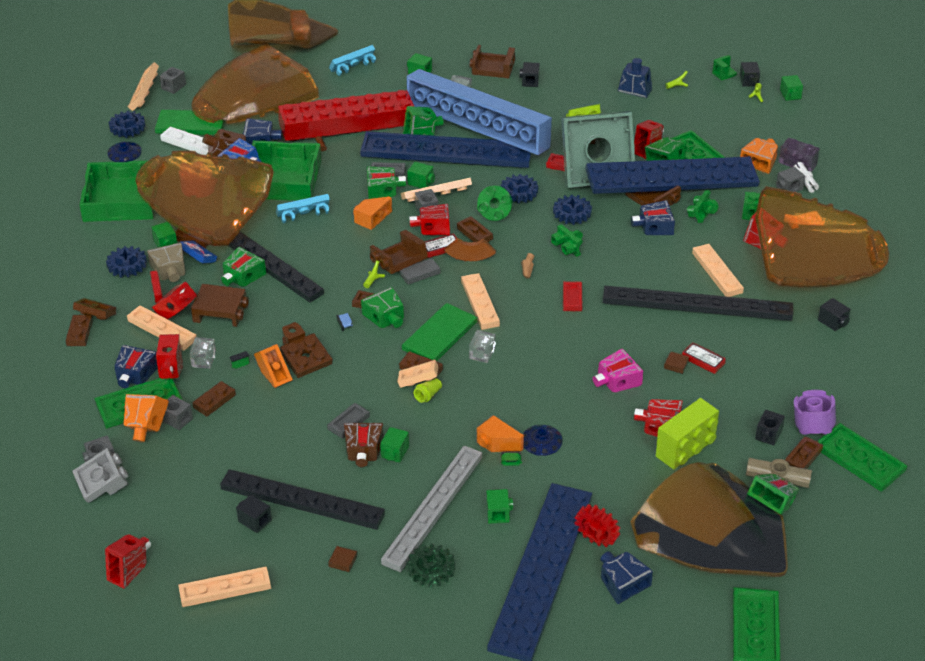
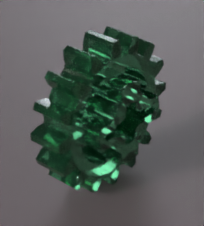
M431 544L430 548L422 545V550L415 548V554L409 555V561H407L409 576H413L414 582L420 580V586L425 585V583L429 584V588H432L433 583L441 586V581L447 583L449 582L448 576H454V555H450L449 549L443 551L442 545H439L438 548H434V544Z

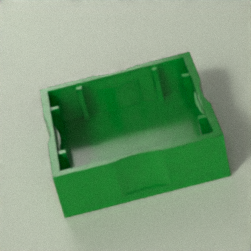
M253 140L252 146L257 149L261 165L258 169L252 168L243 174L241 179L243 198L298 201L313 197L322 160L320 143H282Z
M157 160L88 162L85 186L82 190L79 204L83 222L154 219L160 177Z

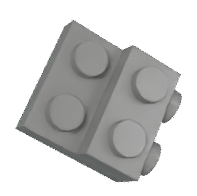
M108 448L72 471L81 493L88 503L105 492L111 496L128 484L126 478L129 475L123 466L120 467V464L123 463L116 452L113 454Z

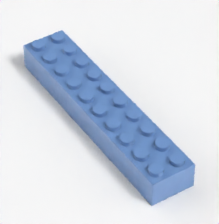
M421 69L407 75V91L415 107H429L436 116H442L444 120L536 155H540L550 148L552 117Z

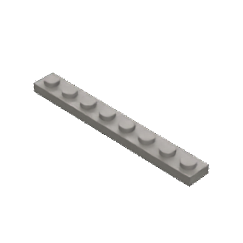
M467 446L462 447L383 555L381 565L398 572L403 570L481 461L482 452Z

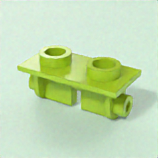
M600 104L568 110L569 112L566 114V117L601 114Z

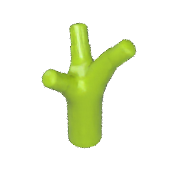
M685 71L675 80L665 83L666 89L674 86L688 87V84L682 82L688 72Z
M760 83L755 85V89L749 95V98L756 95L762 103V85Z
M376 261L373 270L368 272L369 276L363 283L365 288H370L376 279L385 277V274L377 273L379 261Z

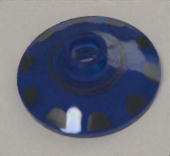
M119 142L108 149V158L113 162L134 161L141 155V147L134 142Z
M535 425L523 433L524 448L534 455H551L562 446V435L554 427Z

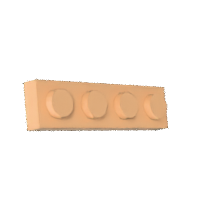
M155 62L144 71L128 105V108L132 111L137 107L140 108L145 103L144 98L150 92L148 89L154 83L152 80L158 75L157 70L159 66Z
M471 178L402 192L401 198L402 200L407 199L408 202L415 201V192L432 189L434 193L440 192L441 195L451 193L450 189L457 188V191L465 190L467 185H472Z
M710 244L693 248L692 254L726 297L743 293L744 287Z
M480 274L461 276V283L481 330L499 327L500 320Z
M138 306L127 315L128 322L157 337L160 334H180L181 350L183 351L197 341L196 334L142 306Z
M267 567L178 585L182 607L271 589Z

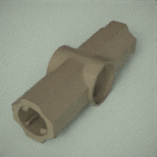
M749 458L746 475L755 477L756 475L776 474L793 485L809 488L812 470L789 466V463L783 459H775L772 462Z

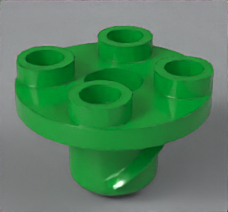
M488 186L479 194L477 209L488 220H502L511 212L512 197L501 186Z

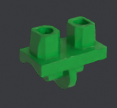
M705 190L702 196H695L693 199L694 205H689L687 208L689 218H696L697 223H703L709 213L714 214L719 209L717 201L710 199V190Z
M561 224L557 226V232L551 235V243L554 246L562 244L561 250L566 256L573 253L578 257L581 255L579 248L583 243V233L579 230L569 231Z

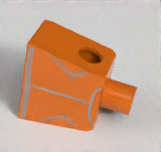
M755 138L741 149L740 157H750L756 170L769 174L777 158L778 145L771 138L767 140Z
M126 394L124 426L134 430V441L145 442L147 431H159L168 406V400L154 395Z

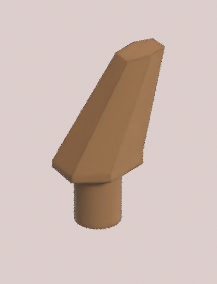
M528 253L526 259L521 262L523 276L530 279L534 266L532 261L535 256L531 253Z

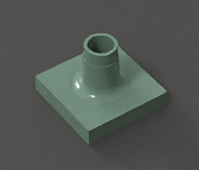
M624 111L561 117L565 184L567 188L590 186L585 169L586 163L635 161L632 112ZM596 138L599 142V148L596 153L589 155L587 151L588 145Z

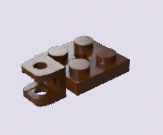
M296 322L282 327L284 337L282 338L283 346L280 347V351L297 378L332 364L331 356L314 333L305 336V331ZM290 329L296 330L293 333L289 332ZM305 353H307V354H309V357L302 356V355L305 354Z

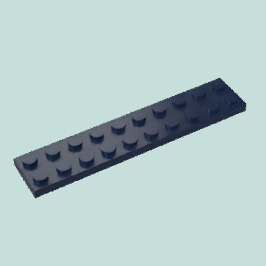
M371 131L365 132L360 150L361 157L368 158L376 157L529 168L531 152L500 140Z
M750 157L586 163L585 166L593 194L669 191L676 186H680L681 190L758 187L760 183Z
M554 483L551 484L487 645L488 652L522 661L533 660L580 533L577 530L579 526L575 525V516L582 506L586 507L587 504L591 503L592 492Z

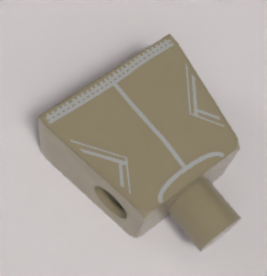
M181 243L147 250L150 267L153 271L157 270L159 280L169 279L171 282H176L180 279V276L185 275Z

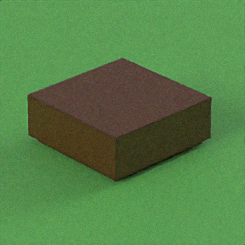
M358 290L352 301V307L361 308V300L375 293Z
M670 352L664 364V369L683 374L689 362V356Z
M336 546L328 562L329 567L350 572L357 558V551Z

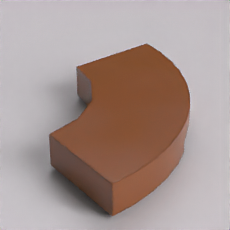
M457 238L444 248V252L463 261H480L496 253V250L484 238L478 242L471 243Z

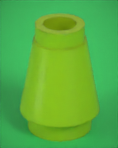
M435 378L418 384L413 392L414 397L421 403L428 402L442 388V383L439 379Z

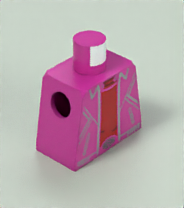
M622 348L599 362L598 375L593 376V382L596 387L605 384L612 392H619L641 386L643 370Z

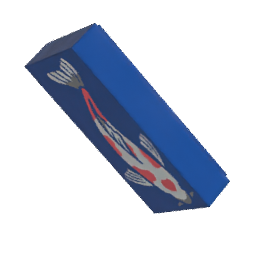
M195 241L180 242L183 251L202 264L216 262L217 256Z

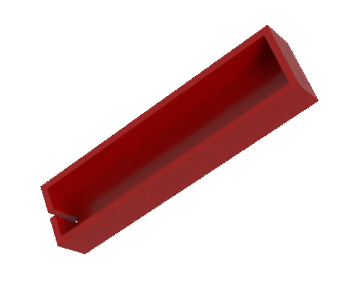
M398 90L396 92H382L379 94L278 106V118L285 141L317 136L322 137L404 126L406 107L414 106L407 90Z

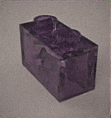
M788 138L781 146L779 163L794 167L796 164L800 169L798 162H802L806 169L812 172L817 166L820 148Z

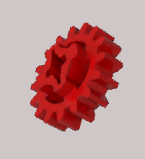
M587 504L586 507L582 506L575 516V525L579 526L577 530L583 533L584 538L588 537L590 543L595 541L598 546L601 544L605 547L609 544L612 546L620 535L618 531L621 528L616 525L618 521L612 518L611 513H605V508L600 510L597 505H594L592 508L590 504Z

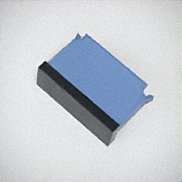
M348 313L336 315L342 331H344V328L353 326Z

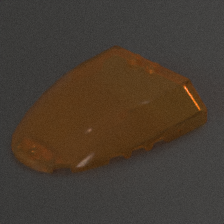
M265 44L236 57L216 71L194 96L192 111L197 117L207 122L214 123L217 120H225L226 123L246 121V118L250 119L252 115L260 114L263 117L265 112L272 110L278 113V106L312 101L319 97V93L306 67L272 46Z
M171 151V155L165 157L157 155L147 161L138 171L135 181L138 193L142 199L170 224L212 246H227L267 199L274 171L270 164L244 157L233 159L229 158L227 154H223L220 157L213 156L211 152H207V155L197 154L196 151Z
M767 186L761 191L755 220L767 280L779 286L790 287L834 286L874 276L887 264L889 250L886 240L879 230L874 231L867 225L868 220L846 209L843 211L833 208L831 203L828 205L818 203L817 198H812L811 200L802 198L800 193Z

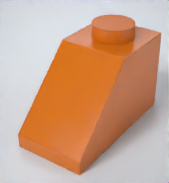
M381 197L363 200L353 210L354 223L372 230L392 212V198Z
M277 344L254 354L261 372L274 388L293 380Z
M494 415L477 427V443L491 452L522 451L524 449V435Z

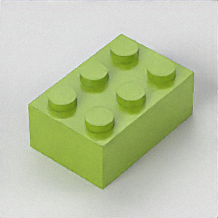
M699 398L658 428L656 457L674 470L678 466L684 465L693 455L699 454L704 447L712 444L717 437L716 430L719 422V410L702 398Z

